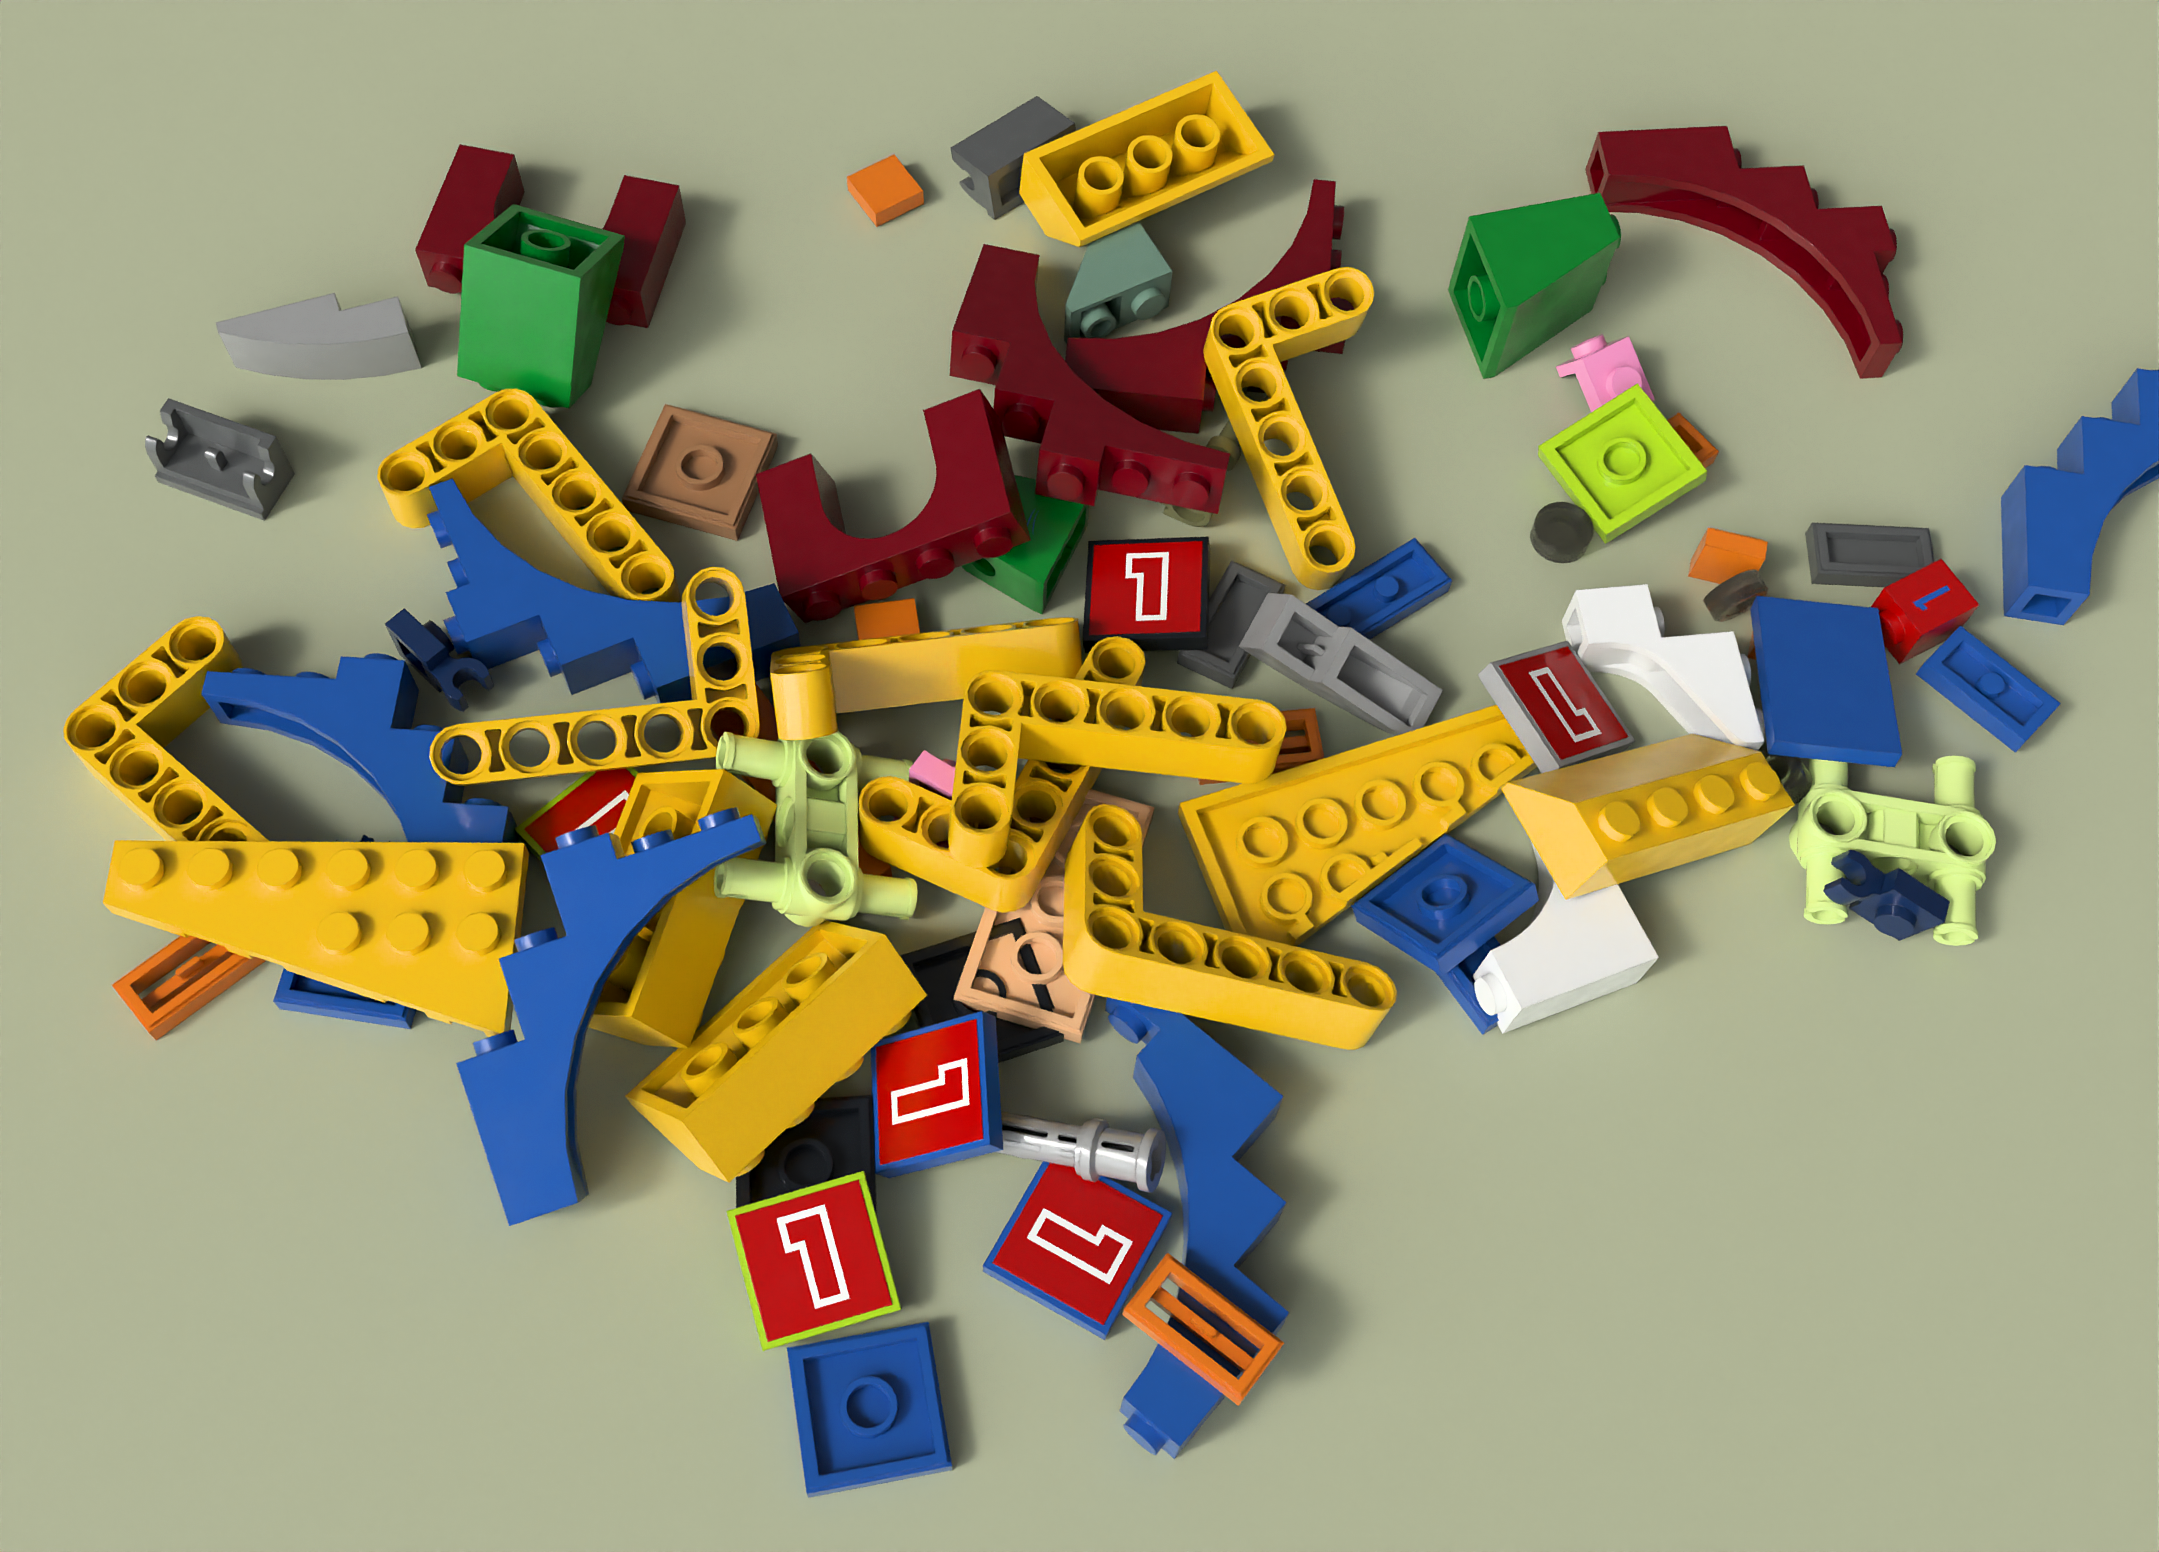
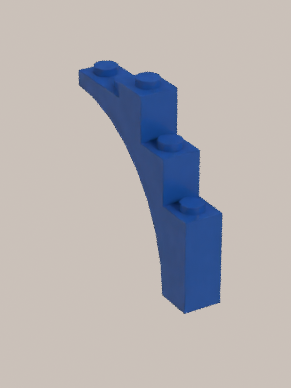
M2137 368L2111 402L2112 419L2081 416L2057 448V469L2050 466L2035 467L2024 465L2002 495L2001 526L2004 616L2064 625L2090 595L2092 556L2105 518L2111 509L2127 495L2159 478V370Z
M453 478L429 487L438 508L437 511L427 514L440 548L453 545L458 558L447 562L457 586L456 589L446 592L455 616L443 620L458 655L470 650L474 659L481 661L487 669L539 650L550 677L562 673L571 695L632 672L644 700L655 696L658 704L692 700L682 602L627 600L584 590L541 572L504 547L476 518ZM775 583L745 592L755 682L770 676L771 654L773 652L801 647L799 632ZM728 596L696 600L698 607L706 614L718 616L728 611L730 599ZM714 646L705 651L703 666L710 677L722 681L733 678L737 671V661L730 650L725 647Z
M380 653L368 654L364 658L341 656L336 679H330L323 674L315 672H301L296 676L266 675L261 671L250 668H238L233 670L232 673L207 671L201 694L221 724L268 730L312 745L353 769L387 801L399 819L408 842L519 843L520 840L515 831L517 824L509 806H502L498 802L484 798L468 799L464 804H461L465 786L454 785L442 779L433 769L429 758L430 746L435 736L444 728L435 725H419L411 730L419 689L405 660H398L392 656ZM457 737L445 745L442 760L444 766L449 771L455 774H466L469 759Z
M734 807L699 819L700 832L676 840L671 829L639 838L631 842L634 854L628 856L624 854L618 835L612 833L599 835L596 825L556 837L559 849L540 855L567 936L559 938L556 928L551 927L514 940L518 952L499 958V962L525 1040L518 1042L514 1029L474 1042L473 1046L476 1056L456 1063L509 1226L576 1204L589 1195L577 1141L576 1086L586 1032L605 983L634 937L673 896L717 865L766 844L759 820L753 814L741 818L738 807Z

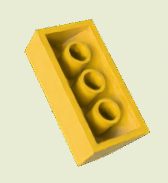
M1214 71L1024 153L1019 194L1046 236L1081 247L1273 161L1275 154L1217 71Z
M1696 734L1685 735L1510 781L1501 789L1566 900L1749 845L1795 806L1781 784L1778 775L1771 768L1762 752Z
M725 769L637 773L614 834L619 836L624 854L628 856L634 854L631 844L634 840L669 829L672 830L676 840L700 832L699 819L726 809L738 807L741 818L751 814L758 818L765 841H767L768 830L777 804ZM764 845L737 857L758 860ZM716 867L673 896L634 937L605 983L589 1028L643 1045L690 1048L695 1031L701 1023L703 1009L715 976L724 960L725 949L736 918L745 899L717 898L715 896L714 874Z
M826 920L807 931L696 1031L690 1048L676 1049L625 1097L639 1113L699 1169L730 1183L735 1177L746 1174L756 1167L764 1157L765 1148L783 1131L803 1122L812 1113L815 1101L835 1082L842 1081L854 1074L862 1065L863 1056L883 1037L900 1030L909 1021L911 1010L927 994L885 934Z

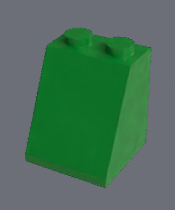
M1601 193L1469 216L1448 292L1483 379L1497 376L1592 311L1600 288L1606 282L1607 270L1615 249L1619 248L1621 242V229L1618 219L1615 215H1610Z
M512 204L465 243L457 376L478 382L481 387L490 391L499 392L504 389L515 388L526 391L542 406L570 408L592 384L624 248L625 235Z

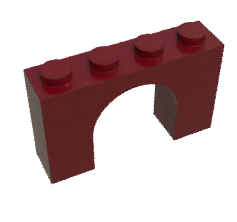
M459 145L415 248L429 287H434L450 294L462 293L464 244L512 204L520 206L525 191L514 154ZM624 175L608 219L602 228L603 230L625 235L624 248L606 322L618 326L627 324L649 328L686 225L679 185Z
M981 389L923 410L936 464L935 486L928 503L919 515L905 527L889 535L877 538H857L846 534L835 481L811 453L756 474L778 590L783 601L804 623L833 618L841 610L868 600L888 598L900 588L925 579L945 577L957 567L982 558L1002 556L1008 553L1012 547L1031 541L1001 420Z

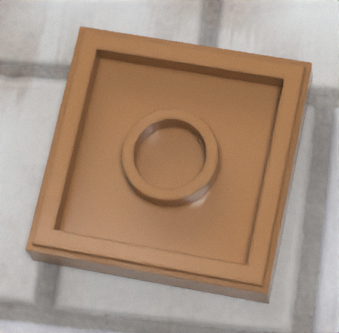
M665 404L623 494V505L630 512L738 541L759 492L756 474L768 470L778 447L777 434Z

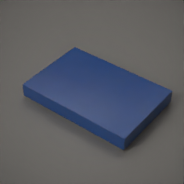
M1756 596L1750 612L1768 754L1895 767L1902 756V748L1878 608Z

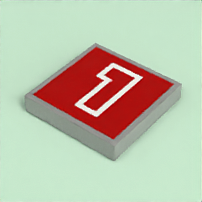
M1568 641L1490 662L1478 674L1479 679L1541 773L1621 753L1635 742V739Z

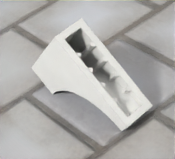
M1532 841L1531 844L1538 867L1539 901L1536 904L1530 925L1512 940L1490 950L1472 976L1475 980L1474 988L1480 1006L1488 1015L1498 1014L1497 1018L1499 1021L1497 1024L1502 1034L1636 984L1659 958L1618 884L1566 900Z

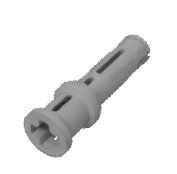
M1001 1111L1003 1150L996 1151L995 1153L1074 1167L1076 1174L1087 1181L1096 1182L1101 1176L1135 1182L1139 1190L1150 1193L1159 1184L1166 1155V1137L1161 1129L1150 1128L1143 1134L1110 1128L1108 1121L1100 1118L1087 1120L1082 1126Z

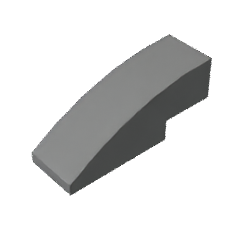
M335 293L216 322L218 333L235 367L253 372L299 379L347 380L386 376L422 368L413 335L398 296L341 310Z
M1268 593L1239 645L1241 649L1304 688L1392 736L1424 727L1443 692L1442 689L1353 628L1337 626L1292 594Z

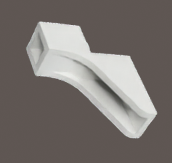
M1648 584L1575 591L1562 619V625L1566 641L1570 643L1589 672L1620 675L1639 683L1653 694L1688 734H1696L1756 751L1759 750L1766 739L1763 712L1754 706L1749 688L1751 683L1750 663L1745 654H1740L1734 631L1664 637V617L1659 607H1653Z

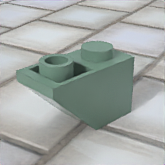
M1140 222L1088 244L1066 302L1064 341L1066 344L1068 338H1104L1114 329L1138 319H1150L1161 310L1169 307L1173 271Z

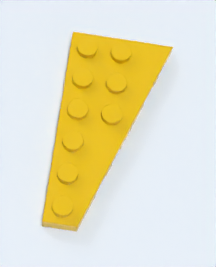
M1493 705L1274 773L1258 783H1242L1179 803L1178 816L1225 930L1298 946L1442 836L1450 833L1503 793L1501 789L1507 782L1522 779L1537 768V765L1498 706Z
M115 840L103 904L113 914L186 938L191 935L224 946L231 953L253 959L255 956L282 965L287 971L384 1003L389 1000L425 1012L429 1018L451 1025L453 1022L483 1031L487 1037H491L511 1030L513 1002L499 958L518 952L514 940L521 937L529 852L525 843Z

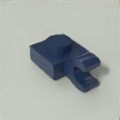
M404 608L385 623L399 655L439 693L443 690L449 704L455 709L464 712L469 708L463 693L459 690V687L464 682L469 680L478 681L488 691L494 687L489 671L481 661L474 658L455 659L450 657L449 653L455 649L454 645L433 621L429 620L422 625Z
M1848 850L1832 858L1831 865L1841 870L1847 879L1842 877L1826 884L1823 892L1830 900L1837 904H1850V910L1874 924L1875 928L1883 934L1892 936L1900 941L1945 923L1950 901L1900 868L1885 874L1873 866L1863 854L1855 850Z

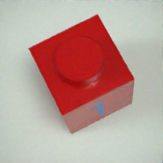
M1939 559L1884 587L1871 607L1878 608L1884 646L1900 665L1946 641L1959 626H1964L1978 608L1979 603L1946 563Z

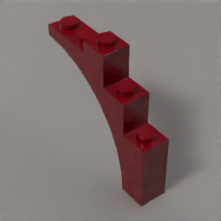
M1727 126L1598 132L1585 171L1591 194L1601 193L1609 212L1641 213L1683 221L1723 235L1761 255L1791 277L1823 309L1845 342L1860 379L1881 378L1894 356L1902 348L1903 327L1901 322L1894 317L1889 301V282L1883 274L1888 263L1893 261L1896 255L1897 238L1895 231L1888 226L1882 206L1818 209V194L1814 188L1810 187L1804 165L1742 168L1740 151L1737 148H1733Z
M1313 180L1307 214L1293 244L1265 278L1232 303L1336 268H1341L1342 250L1332 249V239H1341L1344 220V206L1335 205L1336 181ZM1343 298L1330 299L1333 305L1340 310H1354L1351 303ZM1217 311L1199 320L1157 333L1114 339L1068 338L1065 362L1079 378L1104 400L1141 423L1158 430L1199 434L1202 411L1213 412L1216 386L1206 365L1203 349L1212 318ZM1277 316L1275 318L1284 328L1291 330L1300 328L1298 322L1292 317ZM1225 334L1220 336L1223 343L1229 347L1243 348L1247 346L1244 340L1237 335ZM1346 340L1314 351L1343 354ZM1288 360L1280 362L1284 372L1287 370ZM1248 387L1250 392L1265 393V391L1258 387Z
M983 244L952 330L949 376L996 385L993 409L1001 420L1004 436L1041 444L1035 494L1095 506L1098 492L1102 490L1218 514L1230 453L1183 441L1141 423L1104 400L1072 371L1051 343L1039 315L1036 296L1040 255Z

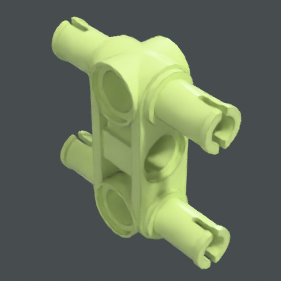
M839 731L828 736L813 739H778L777 741L724 732L717 746L716 769H725L734 775L769 779L772 781L773 786H775V804H777L775 811V862L735 857L717 865L714 874L715 896L717 898L731 897L771 902L775 910L784 914L793 923L804 927L817 926L827 919L846 921L849 918L855 917L857 913L909 920V917H912L917 903L918 891L916 881L908 877L903 879L864 874L859 867L858 792L861 793L862 789L870 781L879 777L893 776L909 782V769L913 762L909 759L899 760L861 754L860 749L849 742L847 737ZM808 760L817 763L822 768L824 774L815 770ZM808 879L814 880L821 885L826 897L813 891L808 883Z
M1945 756L1937 759L1935 764L1933 763L1932 772L1934 774V804L1852 791L1848 788L1847 762L1809 759L1808 787L1799 796L1798 820L1791 827L1789 834L1790 847L1801 866L1806 869V907L1804 908V917L1810 922L1827 925L1845 921V918L1848 917L1846 905L1833 902L1826 896L1823 890L1824 886L1842 877L1847 879L1841 870L1831 865L1832 858L1848 850H1855L1863 854L1873 866L1883 873L1887 874L1900 868L1950 901L1945 923L1935 926L1933 930L1935 941L1954 946L1975 942V939H1978V930L1976 929V891L1981 889L1986 880V860L1994 852L1996 844L1994 830L1983 818L1980 811L1975 808V762L1963 756ZM1819 823L1830 827L1836 835L1826 832ZM1948 844L1958 849L1961 855L1954 852Z

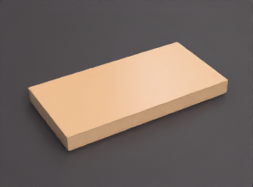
M1090 789L1075 820L1071 823L1069 831L1030 901L1024 907L1014 912L1002 913L985 907L959 980L954 1000L962 1002L967 1009L977 1012H987L989 1010L997 1012V1018L1033 1029L1047 1027L1057 1030L1059 1033L1064 1034V1039L1081 1044L1096 995L1080 990L1072 984L1063 968L1064 873L1066 856L1087 813L1094 806L1102 804L1123 808L1136 818L1142 831L1143 850L1155 807ZM1028 817L1024 819L1027 822L1035 824L1045 822L1044 820L1036 817ZM999 867L998 873L1010 875L1016 874L1018 871L1010 867ZM1021 918L1026 934L1021 936L1016 942L1012 933L989 940L993 926ZM1031 944L1042 974H1032L1026 971L1020 955V949L1024 945ZM978 969L991 971L1002 980L1006 989V998L999 996L998 987L993 981L985 977H976ZM1032 984H1046L1055 1007L1052 1008L1053 1012L1040 1008Z

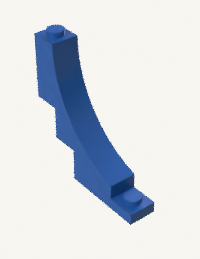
M1107 997L1105 1011L1110 1014L1108 1019L1114 1029L1132 1043L1138 1044L1142 1040L1146 1044L1136 1057L1133 1079L1150 1104L1162 1131L1165 1133L1176 1170L1183 1214L1184 1244L1182 1264L1272 1334L1276 1335L1282 1328L1289 1312L1238 1270V1268L1278 1222L1286 1201L1238 1161L1276 1118L1284 1096L1183 1014ZM1178 1286L1176 1299L1252 1358L1256 1357L1260 1351L1259 1348ZM1170 1316L1169 1326L1239 1380L1243 1372ZM1158 1343L1146 1367L1123 1397L1120 1412L1128 1418L1123 1427L1139 1445L1151 1454L1157 1455L1163 1449L1175 1459L1226 1396Z

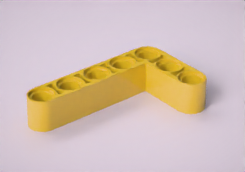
M1351 267L1336 268L1221 308L1212 318L1203 349L1206 365L1291 570L1302 585L1314 590L1329 589L1337 584L1354 558L1356 547L1352 532L1280 362L1346 340L1355 335L1360 329L1373 302L1374 290L1372 282L1367 275ZM1343 298L1351 303L1354 310H1340L1333 305L1330 299ZM1277 316L1292 317L1298 322L1300 328L1292 330L1284 328L1275 318ZM1225 334L1237 335L1244 340L1247 346L1243 348L1229 347L1223 343L1220 336ZM1249 386L1258 387L1265 391L1269 399L1262 402L1253 401L1245 396L1242 389ZM1269 439L1281 440L1290 448L1291 454L1285 456L1275 455L1267 449L1264 441ZM1292 492L1305 494L1312 501L1314 508L1305 511L1296 509L1288 501L1287 494ZM1313 546L1328 548L1334 554L1336 564L1328 566L1319 564L1311 556L1309 548Z
M516 388L504 389L490 395L391 453L381 462L378 468L377 479L395 520L409 528H424L431 525L427 514L437 511L438 508L430 491V486L453 478L466 503H469L513 476L610 596L627 600L682 602L675 571L670 560L537 401L526 391ZM582 506H589V507H587V508H585V509H582V510H575V509L580 508V507H582ZM615 547H624L616 552H607ZM649 588H659L657 592L652 594H641Z
M709 567L696 573L682 593L681 606L692 700L452 725L439 732L430 746L429 758L433 769L442 779L454 785L467 786L716 759L719 742L713 737L710 724L713 715L723 709L731 710L741 717L744 724L743 736L757 738L760 721L746 598L741 581L733 572L725 568ZM706 583H716L722 586L727 591L730 599L728 611L718 616L708 615L698 607L695 599L696 589ZM721 646L734 654L737 661V671L733 678L722 681L708 675L703 666V655L708 648ZM657 716L668 717L677 724L680 731V741L674 750L667 753L658 752L646 743L644 730L651 718ZM591 723H601L613 732L615 748L611 755L607 758L596 760L586 757L579 750L577 736L584 726ZM535 730L547 739L549 754L540 765L525 767L516 763L511 757L509 751L510 743L519 732ZM457 737H468L476 741L480 746L482 752L481 761L472 772L455 774L444 766L442 753L449 741Z
M195 616L186 618L173 626L78 706L65 722L63 728L64 739L92 775L166 841H269L164 749V747L210 709V706L201 694L207 671L232 673L235 669L243 668L241 658L218 622L209 617ZM211 653L206 658L199 660L202 656ZM162 695L159 699L155 700L154 702H150V700L155 698L156 696ZM107 738H111L109 742L105 743L102 746H99V744L102 741L106 740ZM156 774L151 781L139 785L148 776ZM201 811L196 819L190 823L182 824L186 817Z
M1047 618L801 646L775 651L771 654L770 678L778 738L782 740H805L834 734L838 731V713L964 699L967 683L976 674L984 671L1000 670L1074 679L1083 665L1078 618Z
M1118 636L1107 637L1094 645L1074 679L1141 686L1146 662L1144 652L1138 644L1130 639ZM1059 718L1051 719L1055 722H1066L1065 720ZM1114 725L1116 728H1120L1123 730L1125 728V726L1122 725ZM1028 759L1015 782L1010 833L1005 855L998 863L989 867L974 868L965 866L954 858L949 848L936 845L940 841H948L951 800L893 776L874 779L861 791L859 796L860 843L864 850L874 858L991 910L1002 913L1014 912L1024 907L1032 898L1102 768ZM1053 769H1064L1071 773L1062 774L1053 771ZM891 815L898 817L899 819L896 821L886 822L879 820L877 818L881 816ZM1028 817H1036L1044 820L1045 822L1035 824L1027 822L1024 819ZM983 822L968 824L976 829L991 828L990 825ZM1010 867L1017 870L1018 873L1005 875L998 873L994 869Z
M1000 670L981 672L976 674L967 683L964 691L950 810L949 850L961 864L974 868L992 866L998 863L1005 855L1010 833L1018 758L1244 784L1258 783L1267 779L1274 771L1287 729L1285 717L1271 703L1258 699ZM984 711H995V712H999V713H1001V714H1000V715H990V714L984 713ZM1049 718H1059L1066 722H1055ZM1114 725H1122L1129 727L1130 729L1123 730L1120 728H1116ZM1186 732L1194 735L1195 737L1184 736L1180 733ZM1246 740H1253L1259 744H1252L1247 742ZM987 765L990 767H994L997 770L983 771L977 769L976 767ZM983 822L990 825L991 828L976 829L968 824Z
M1102 804L1094 806L1087 813L1065 860L1063 968L1072 984L1080 990L1094 995L1340 1049L1356 1050L1364 1047L1396 1002L1397 990L1387 973L1367 962L1144 912L1142 831L1139 822L1128 811L1115 805Z

